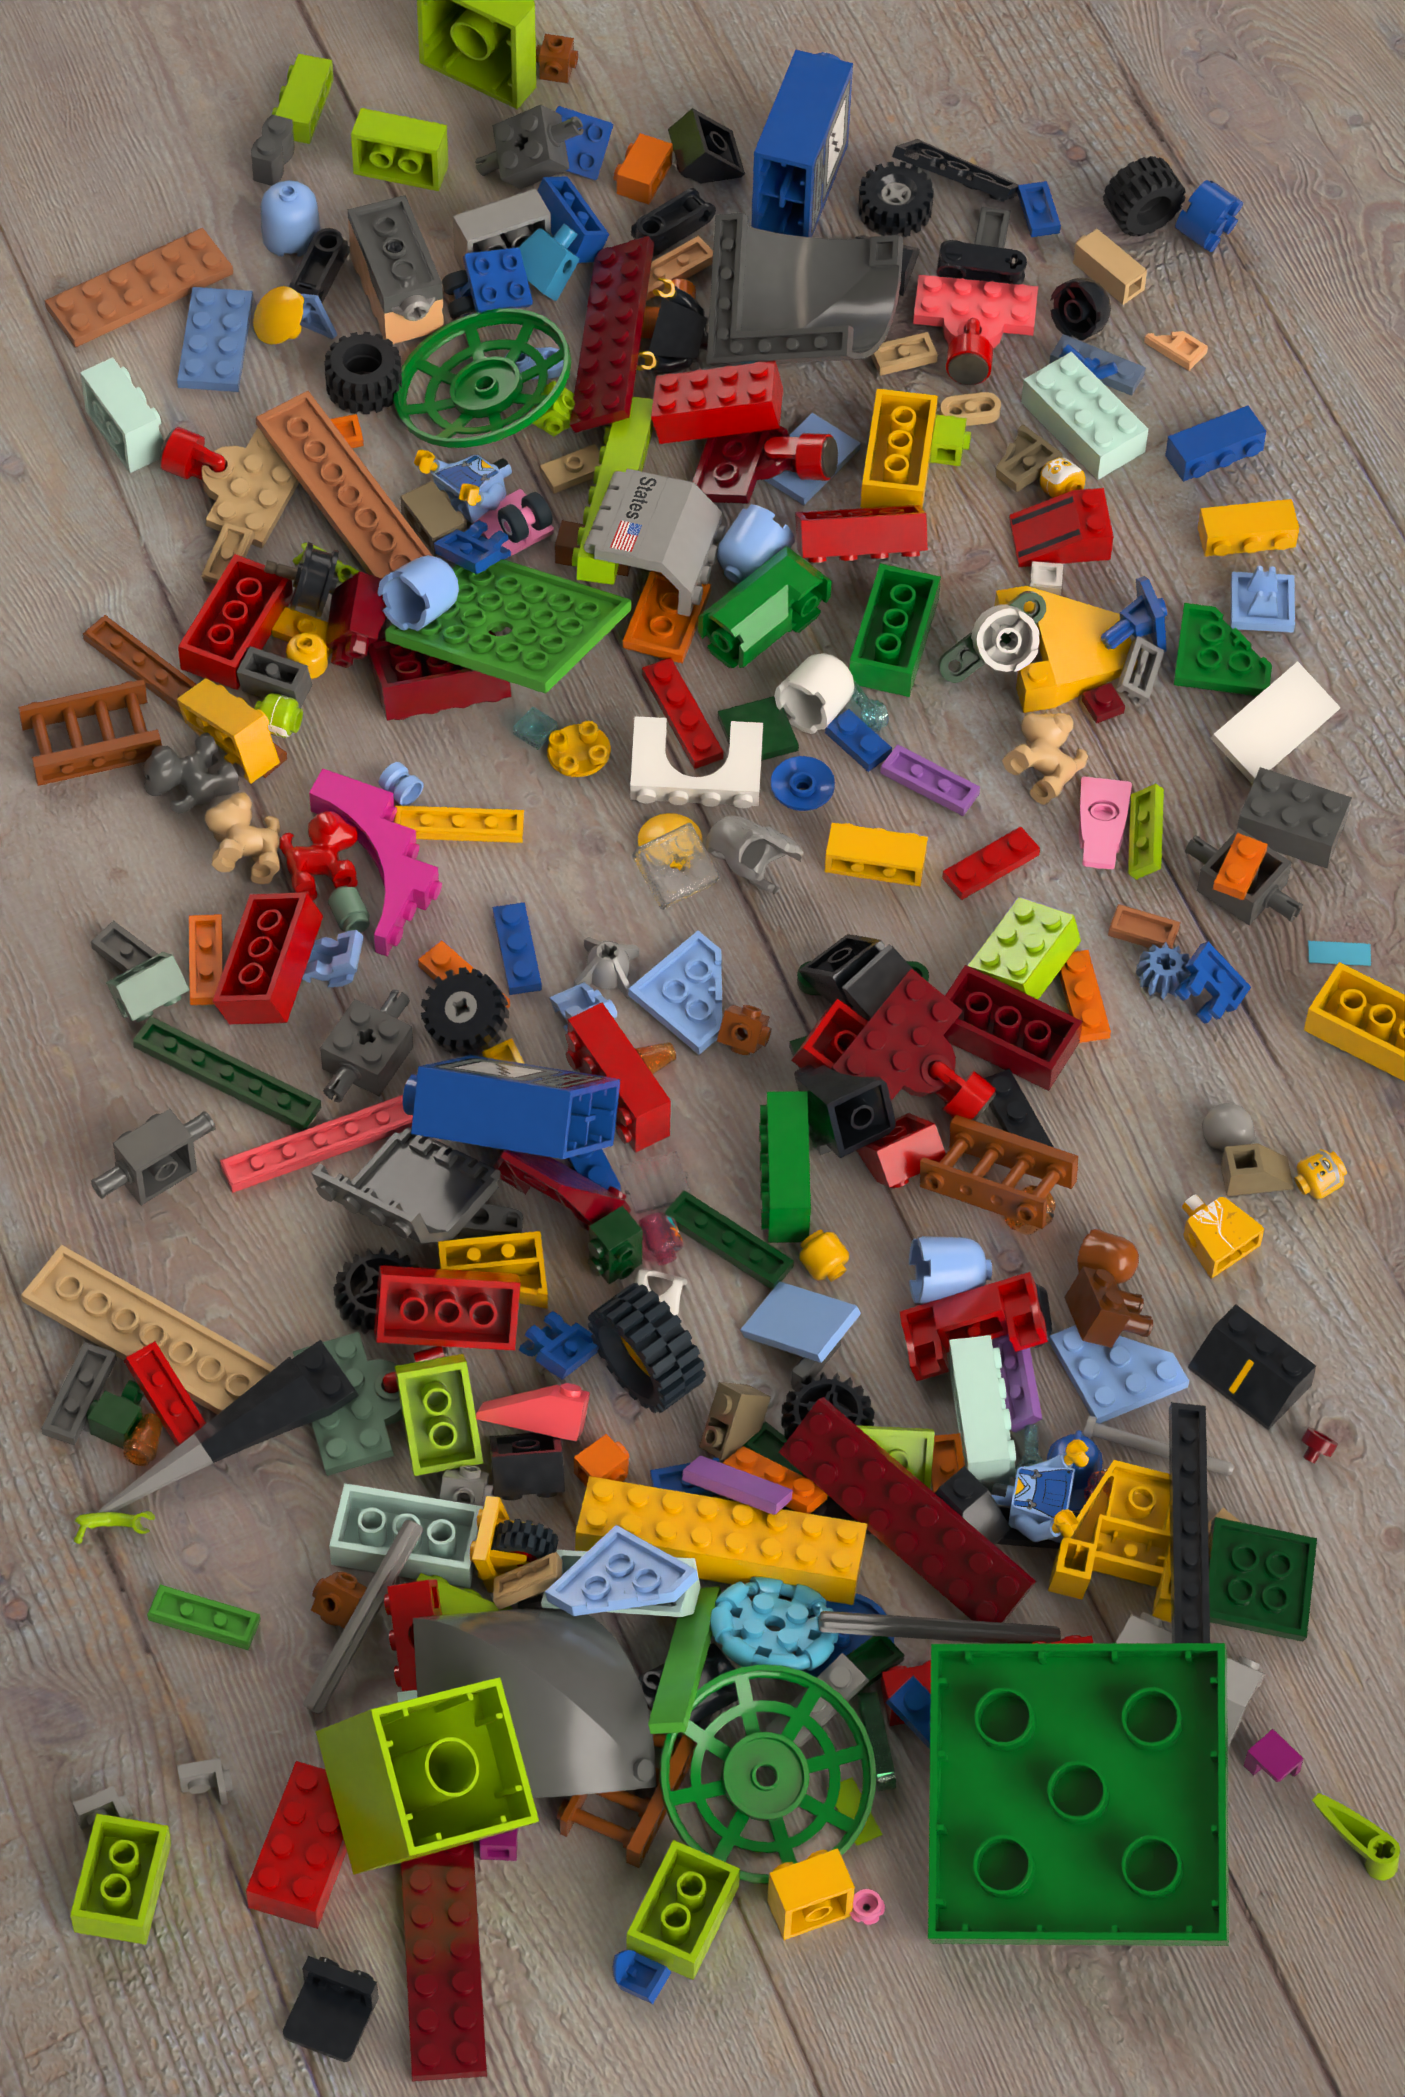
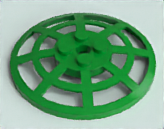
M499 308L464 316L433 332L408 356L401 367L402 389L399 385V391L397 394L394 393L396 410L402 423L410 433L432 445L447 448H467L502 440L531 425L556 402L564 390L570 375L572 363L570 348L563 332L554 322L532 311L516 308ZM499 324L522 325L516 340L497 339L481 343L477 329ZM533 329H538L550 336L559 346L560 350L544 360L537 349L527 344ZM462 334H466L469 347L453 355L441 367L426 361L442 345ZM492 350H510L506 358L500 356L485 357L484 352ZM521 353L530 357L536 365L520 373L515 363ZM473 357V362L466 365L457 374L450 372L461 362ZM563 360V369L556 385L549 395H541L547 384L548 369ZM417 370L431 376L432 378L426 389L425 403L407 405L408 388ZM539 375L538 385L533 395L521 393L523 383ZM441 382L449 384L451 398L435 401L436 392ZM513 403L524 405L516 413L502 420L500 413L509 408ZM533 406H537L535 409H533V410H532L530 413H528L526 416H524L523 418L519 419V418L522 417L525 413H527ZM456 407L461 415L451 424L443 419L437 411ZM428 413L433 422L444 430L436 436L421 431L413 424L409 415ZM473 418H489L490 425L465 427ZM456 433H457V434H480V433H487V434H483V435H480V436H474V437L451 438V437L454 436Z
M755 1665L741 1667L721 1674L704 1684L697 1690L692 1710L707 1696L732 1683H735L739 1705L721 1713L705 1730L689 1720L687 1731L682 1733L697 1743L690 1764L691 1787L671 1791L669 1781L670 1759L678 1733H667L660 1756V1788L669 1820L685 1845L710 1855L688 1833L675 1807L695 1802L704 1821L721 1837L714 1853L710 1855L721 1861L726 1862L735 1845L752 1852H778L782 1864L786 1862H793L795 1864L797 1861L792 1848L811 1839L823 1828L826 1822L846 1832L841 1841L832 1849L838 1848L842 1856L862 1832L870 1815L876 1791V1764L873 1747L865 1726L852 1706L839 1692L824 1681L804 1671L785 1666ZM749 1679H781L799 1684L807 1688V1691L797 1708L778 1701H753ZM820 1697L830 1703L842 1716L854 1736L856 1746L835 1751L834 1745L825 1730L816 1720L809 1716ZM756 1712H773L785 1715L790 1719L781 1734L760 1732ZM741 1716L746 1737L741 1739L732 1748L714 1737L717 1731L725 1724ZM802 1726L808 1729L816 1738L823 1750V1755L806 1759L800 1748L793 1742ZM707 1750L724 1761L721 1780L701 1784V1765L704 1753ZM861 1760L863 1770L862 1794L858 1811L854 1819L834 1809L840 1791V1765ZM759 1767H768L774 1772L775 1780L771 1786H763L757 1781L756 1771ZM828 1769L829 1787L826 1800L822 1803L806 1794L809 1786V1774ZM725 1795L730 1804L737 1810L727 1828L714 1816L706 1799ZM797 1807L816 1816L807 1828L789 1838L783 1820L784 1816ZM749 1818L758 1821H768L774 1841H754L743 1838L740 1834ZM740 1870V1880L753 1884H768L769 1874H758Z

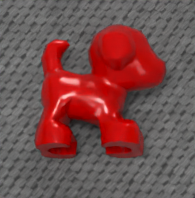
M323 811L308 823V835L313 844L311 846L293 847L292 840L294 835L292 833H285L280 837L279 848L286 858L288 871L292 875L294 893L307 892L311 899L315 900L317 898L316 884L313 877L315 875L328 876L332 880L335 889L341 886L356 887L358 885L357 873L353 863L348 859L339 860V852L351 848L357 842L358 831L355 827L346 823L339 814Z

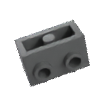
M251 646L237 670L243 692L263 699L270 693L288 696L297 700L299 708L302 707L313 685L307 665Z

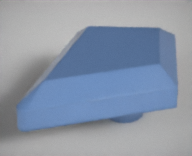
M301 294L304 297L300 325L334 339L337 336V332L318 295Z

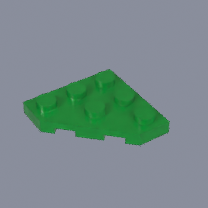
M1184 603L1174 685L1258 696L1270 686L1272 664L1265 657L1261 658L1251 648L1252 644L1236 627L1232 629L1223 620V614L1216 607Z

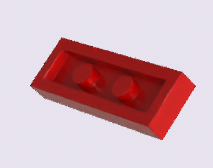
M1020 826L945 869L942 879L960 900H963L1040 855V847Z
M156 1341L124 1359L125 1365L176 1447L206 1424Z

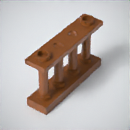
M144 679L127 681L119 685L43 702H32L18 707L22 730H34L40 756L32 757L37 785H45L143 763L152 755V750L155 747L162 746L158 729L147 731L140 708L141 704L148 703ZM127 708L134 735L116 738L109 711ZM96 715L103 742L84 745L77 719ZM65 721L72 748L53 752L46 725Z
M955 1115L950 1122V1149L940 1163L924 1157L920 1161L921 1188L1041 1229L1044 1228L1046 1223L1047 1199L1045 1198L1055 1184L1072 1189L1077 1182L1078 1155ZM963 1153L981 1158L970 1173L953 1168ZM994 1163L1011 1169L1001 1184L984 1178ZM1024 1174L1042 1179L1032 1194L1015 1189V1186Z
M653 1734L654 1746L662 1749L666 1735ZM684 1734L682 1737H676L671 1754L669 1776L671 1791L679 1790L690 1768L693 1752L697 1744ZM655 1767L657 1788L652 1798L646 1797L643 1799L626 1791L596 1793L598 1796L638 1812V1817L641 1820L636 1829L631 1827L628 1830L581 1810L588 1794L572 1795L570 1800L564 1799L557 1814V1819L560 1820V1835L567 1837L573 1824L577 1823L623 1843V1848L626 1849V1863L640 1869L667 1814L660 1788V1769Z

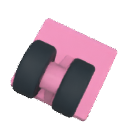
M521 489L505 496L497 509L489 510L478 519L488 525V530L482 533L483 537L490 539L499 530L508 534L509 540L501 546L509 549L511 556L554 533V527L551 525L553 521L552 513L545 499L537 492L526 495Z

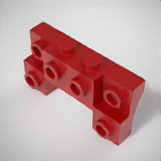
M1031 1272L899 1311L908 1350L909 1364L916 1381L949 1372L947 1353L950 1352L949 1340L986 1335H991V1339L1009 1334V1339L1015 1352L1048 1342L1045 1320L1040 1310L1037 1287Z

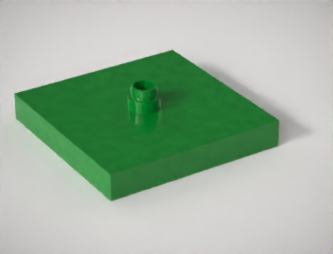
M1225 1643L931 1644L928 1939L932 1944L1229 1946L1227 1649Z

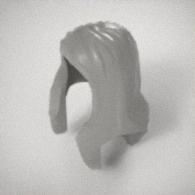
M727 816L720 819L710 829L706 838V850L717 858L725 859L734 873L748 879L756 887L776 894L781 888L764 879L767 865L785 855L801 862L804 854L800 845L790 837L779 833L772 827H763L739 816Z

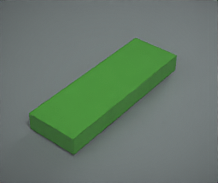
M161 1584L147 1614L149 1621L245 1650H249L261 1621L260 1614Z

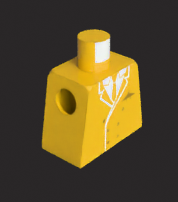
M1193 1195L1182 1205V1209L1189 1216L1185 1224L1184 1239L1211 1279L1261 1246L1264 1227L1226 1197H1219L1209 1205H1206L1198 1195Z

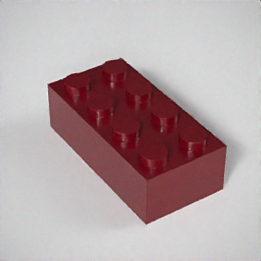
M967 965L963 967L945 995L963 1010L943 1035L949 1043L1004 1070L1010 1069L1012 1074L1049 1091L1080 1043L1083 1021Z

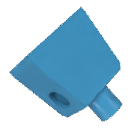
M565 223L554 237L542 228H539L518 247L521 252L527 280L554 301H557L579 263V258L568 249L578 234Z

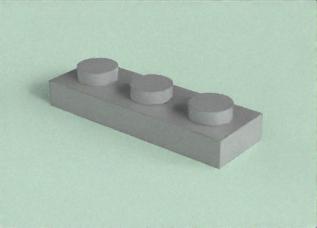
M843 1653L817 1677L839 1692L847 1702L869 1682L867 1677ZM807 1688L790 1705L797 1708ZM820 1697L809 1716L823 1727L837 1711L830 1703ZM779 1714L765 1729L768 1732L781 1734L790 1718ZM802 1726L793 1742L801 1748L813 1735Z

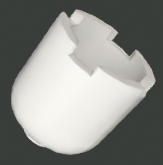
M825 653L811 655L776 688L774 695L776 705L779 710L782 707L785 709L786 713L791 717L789 722L792 726L803 732L814 734L817 730L825 729L851 699L854 691L853 675L848 667L833 655Z

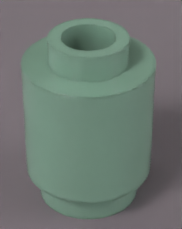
M348 886L336 888L328 899V905L339 928L345 932L350 930H357L360 933L364 932L370 925V914L358 890L355 887Z

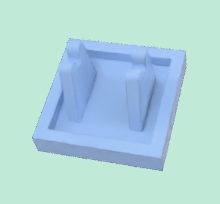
M1257 566L1254 573L1232 572L1231 628L1294 633V575L1276 574L1274 566L1269 567L1267 572L1263 571L1262 566Z

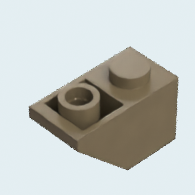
M1259 1143L1226 1146L1224 1148L1221 1172L1227 1196L1293 1190L1294 1185L1288 1157Z
M719 1382L699 1448L717 1458L719 1457L721 1460L729 1458L761 1430L771 1397L747 1384Z

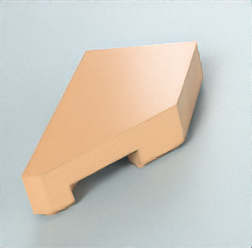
M1184 331L1171 332V335L1161 336L1148 333L1144 340L1145 344L1188 371L1207 353L1208 349L1207 345Z

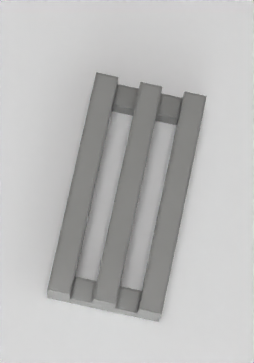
M1137 636L1131 643L1116 690L1120 693L1125 690L1128 692L1127 696L1131 699L1136 696L1139 698V703H1146L1150 698L1165 650ZM1142 648L1132 682L1129 683L1139 650ZM1150 652L1153 656L1143 687L1140 689L1138 686Z

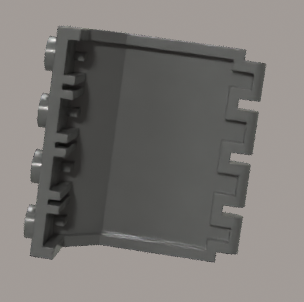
M410 1127L405 1128L401 1134L395 1132L352 1180L348 1177L344 1178V1175L340 1173L336 1178L330 1176L322 1164H319L311 1173L318 1186L316 1188L318 1194L326 1201L332 1202L334 1200L342 1204L349 1212L353 1214L360 1213L368 1217L375 1225H385L393 1229L398 1236L404 1239L409 1237L419 1243L453 1240L499 1188L496 1182L501 1174L500 1170L481 1161L478 1162L477 1159L458 1150H453L452 1147L433 1138L411 1134L412 1128Z

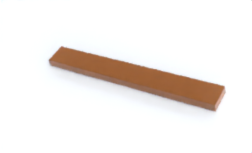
M106 615L83 633L84 641L134 679H144L147 689L182 715L177 698L197 685L195 682ZM274 742L273 744L280 763L263 775L264 778L269 776L287 760V752Z

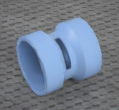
M401 762L389 765L383 771L378 781L379 786L383 790L393 793L394 800L401 806H408L419 797L424 787L423 782L415 775H409L408 769Z

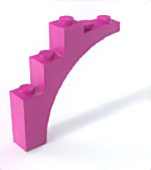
M322 768L309 792L310 810L316 814L323 811L335 812L346 823L355 827L358 831L357 841L367 850L377 866L385 888L383 912L374 933L375 953L388 956L392 947L398 946L403 935V926L406 920H412L416 907L426 911L431 900L438 898L442 888V882L439 881L438 867L416 860L419 852V844H416V830L394 823L397 808L394 807L392 792Z

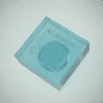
M532 707L513 726V734L537 750L548 741L549 735L553 731L558 730V722L535 707Z

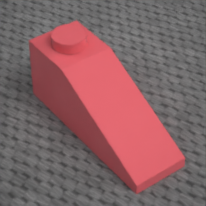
M564 1383L483 1402L476 1412V1419L577 1442L584 1429L590 1392L581 1390V1387L578 1385Z

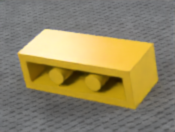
M1292 499L1200 508L1197 527L1204 557L1296 547L1299 533V524Z
M832 822L826 849L824 872L921 887L928 837L919 836L915 833L905 834L887 831L882 828L872 829L855 826L850 823L839 824Z

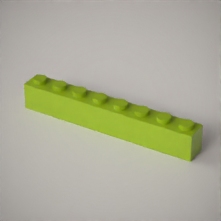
M633 396L630 418L609 423L612 426H606L604 434V444L606 446H601L599 453V464L601 466H596L594 471L593 484H596V486H590L588 504L591 506H585L583 514V525L585 527L579 528L577 545L580 548L575 547L572 556V566L577 567V580L610 585L615 583L619 564L594 559V554L584 550V544L591 531L604 495L608 490L607 488L613 473L616 471L626 472L627 469L643 472L654 429L651 418L653 399Z

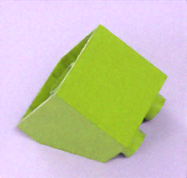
M417 0L419 63L518 110L536 89L534 0Z
M500 1677L370 1709L315 1731L353 1875L412 1860L539 1822Z

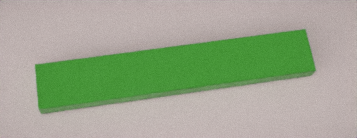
M720 1587L700 1588L694 1614L677 1618L648 1722L651 1734L687 1731L712 1637L710 1617L712 1609L716 1607L715 1602L722 1593Z

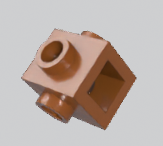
M545 34L542 45H537L536 62L539 63V77L541 80L568 84L572 68L576 69L578 62V51L574 50V38Z
M731 1005L724 1012L716 1042L731 1046V1051L741 1055L754 1054L762 1046L766 1047L772 1031V1028L768 1027L770 1017L761 1014L762 1010L755 1006L743 1005V1007Z
M337 1571L325 1579L321 1578L316 1584L312 1593V1597L315 1600L311 1611L320 1615V1618L325 1623L345 1629L368 1587L360 1584L358 1579L352 1574Z

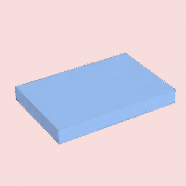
M811 413L789 435L790 437H800L803 433L831 434L836 440L838 447V464L835 474L861 447L859 441L814 413ZM783 471L780 475L764 480L802 505H805L828 482L801 480L797 473L791 471Z
M780 1281L740 1330L744 1338L822 1363L861 1313L857 1305Z

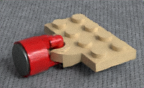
M182 427L174 428L167 436L161 450L159 459L161 469L186 480L191 476L202 480L204 492L211 499L216 500L206 518L207 527L221 531L224 522H228L253 530L255 536L251 544L263 548L299 484L297 478L259 428L256 429L246 448L225 446L215 451L204 447V436Z

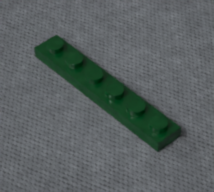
M150 1016L133 1039L134 1048L300 1131L307 1129L322 1108L321 1100Z

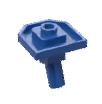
M1147 577L1136 578L1137 599L1120 612V621L1102 634L1101 641L1106 648L1115 649L1131 635L1142 637L1150 634L1153 644L1167 652L1165 616L1168 614L1163 598H1157Z

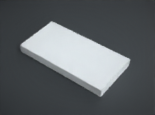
M1297 661L1215 732L1210 739L1253 784L1260 767L1271 770L1332 717L1340 707Z

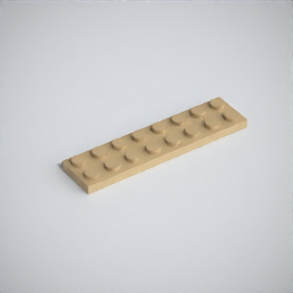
M63 1245L57 1249L21 1294L22 1302L103 1349L115 1352L116 1356L122 1360L156 1341L190 1398L216 1414L223 1411L276 1368Z

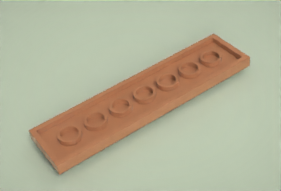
M309 391L256 417L258 428L367 574L383 579L385 575L416 558L427 555L433 556Z

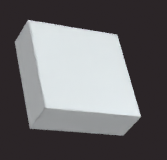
M1032 561L1030 587L1061 595L1063 564Z

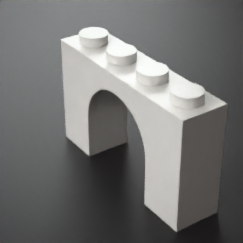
M635 716L630 800H637L647 804L655 801L670 802L674 805L701 803L708 807L718 806L719 804L734 805L738 808L759 806L763 723L731 721L729 755L725 764L711 775L691 777L675 770L666 757L667 718Z

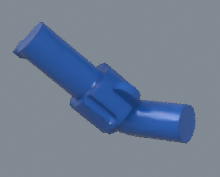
M1069 344L1059 355L1061 358L1072 352L1099 380L1118 373L1115 362L1099 367V359L1085 358Z

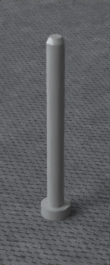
M1088 1416L1083 1436L1089 1439L1092 1436L1169 1459V1444L1096 1423L1097 1417ZM1207 1456L1208 1471L1225 1476L1232 1475L1234 1465L1231 1462Z

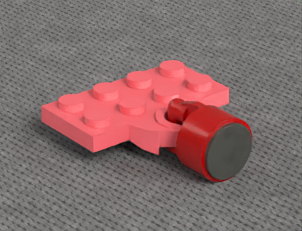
M919 275L913 324L943 327L944 338L948 343L947 374L951 379L960 384L976 385L984 382L990 376L993 349L1000 343L1003 333L1033 336L1038 286Z

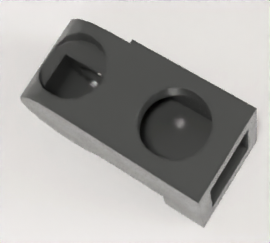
M484 1204L458 1233V1239L522 1233L523 1214L514 1208Z

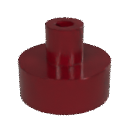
M1310 1427L1306 1429L1301 1438V1441L1309 1446L1303 1457L1314 1464L1320 1454L1331 1457L1338 1446V1443Z

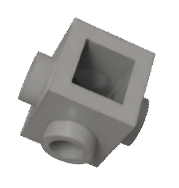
M463 1465L460 1468L446 1470L442 1477L440 1499L483 1506L484 1508L486 1496L493 1497L494 1486L488 1485L490 1473L481 1472L479 1467Z

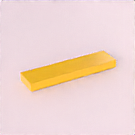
M395 805L397 812L394 817V823L416 830V839L523 843L524 810Z

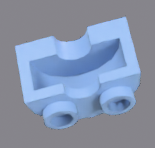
M350 930L338 934V941L328 937L315 940L302 979L311 983V978L329 981L328 987H340L351 983L354 974L357 972L364 939L363 935L357 930Z
M585 982L549 997L555 1013L560 1011L567 1022L569 1018L603 1002L612 1017L617 1018V1010L610 999H605L599 990L594 991ZM567 1024V1025H564L563 1028H564L565 1031L568 1033V1024Z

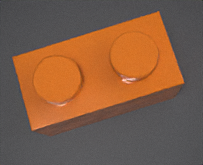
M640 133L635 143L629 144L623 164L619 163L615 169L613 179L617 181V194L649 205L672 165L673 144Z

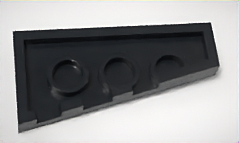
M915 139L897 145L894 149L893 158L962 183L970 189L986 192L994 200L1004 202L1018 195L1019 184L922 140Z

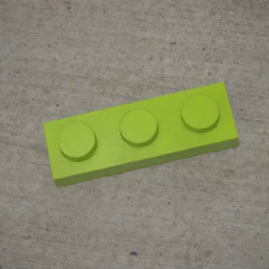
M1156 783L1131 794L1128 874L1136 880L1160 870L1162 865L1164 789Z

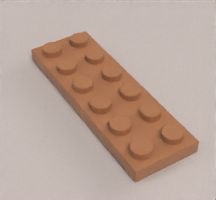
M202 227L45 300V306L76 348L190 295L192 287L205 288L232 275L233 266Z

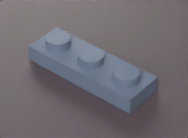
M1064 334L1050 354L1049 363H1052L1060 358L1059 355L1062 350L1069 344L1083 357L1099 359V367L1115 362L1118 373L1100 381L1106 386L1131 396L1145 375L1146 367Z

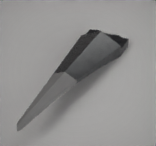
M319 1340L294 1358L288 1357L108 1502L98 1513L115 1512L219 1460L300 1426L327 1417L359 1395L323 1342Z

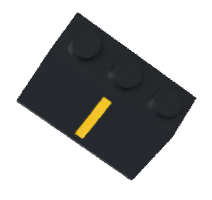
M1235 1304L1214 1325L1188 1365V1369L1269 1430L1312 1386L1316 1365Z

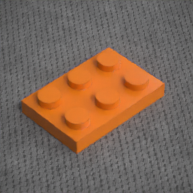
M650 571L623 638V648L663 659L671 657L674 662L683 664L698 626V616L703 613L710 596L711 584H702L703 594L699 605L694 604L691 615L678 614L679 590L661 572Z

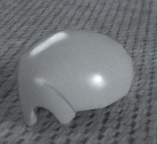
M1223 1103L1213 1107L1202 1122L1203 1136L1206 1142L1211 1147L1220 1149L1223 1152L1226 1146L1251 1144L1255 1138L1252 1117L1242 1106Z

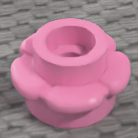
M863 1889L855 1893L852 1912H850L852 1919L856 1922L862 1921L866 1925L878 1922L879 1916L883 1915L885 1911L884 1901L880 1898L879 1894L870 1889ZM868 1905L870 1909L866 1911L863 1909V1906Z

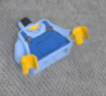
M427 450L417 451L414 464L419 466L422 473H431L433 475L434 483L439 490H444L448 494L455 511H461L464 517L471 523L478 520L489 510L497 509L500 502L505 498L506 490L503 479L512 473V469L504 458L490 464L479 455H472L459 462L448 464L440 460H434L435 455Z
M1076 1439L1071 1441L1066 1447V1453L1064 1452L1050 1460L1032 1466L1018 1468L1015 1486L999 1483L993 1484L992 1497L996 1504L1011 1507L1009 1526L1017 1529L1033 1542L1049 1539L1061 1543L1063 1538H1070L1074 1534L1071 1525H1076L1078 1520L1073 1512L1069 1510L1075 1472L1072 1466L1074 1463L1077 1467H1085L1089 1461L1088 1456L1084 1453L1088 1451V1447L1082 1440Z

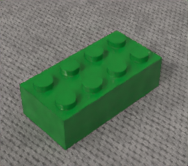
M879 564L850 658L849 670L853 675L854 685L910 697L939 601L941 576Z
M808 1091L767 1092L766 1105H760L759 1122L761 1150L760 1200H762L761 1230H768V1243H802L809 1236L811 1215Z

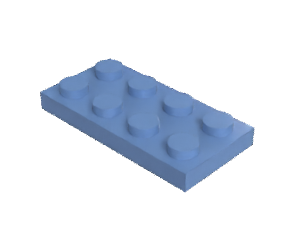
M192 287L177 378L178 388L239 392L253 303V291Z

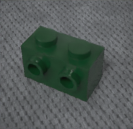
M623 1206L589 1226V1241L587 1243L589 1247L588 1264L596 1276L601 1275L608 1284L613 1283L617 1279L627 1278L633 1273L635 1268L642 1264L643 1230Z

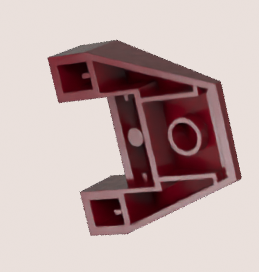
M504 1150L493 1166L500 1170L499 1179L525 1195L530 1187L570 1209L580 1226L588 1232L590 1225L621 1206L628 1213L631 1211L625 1201L627 1196L612 1186H609L606 1190L552 1157Z

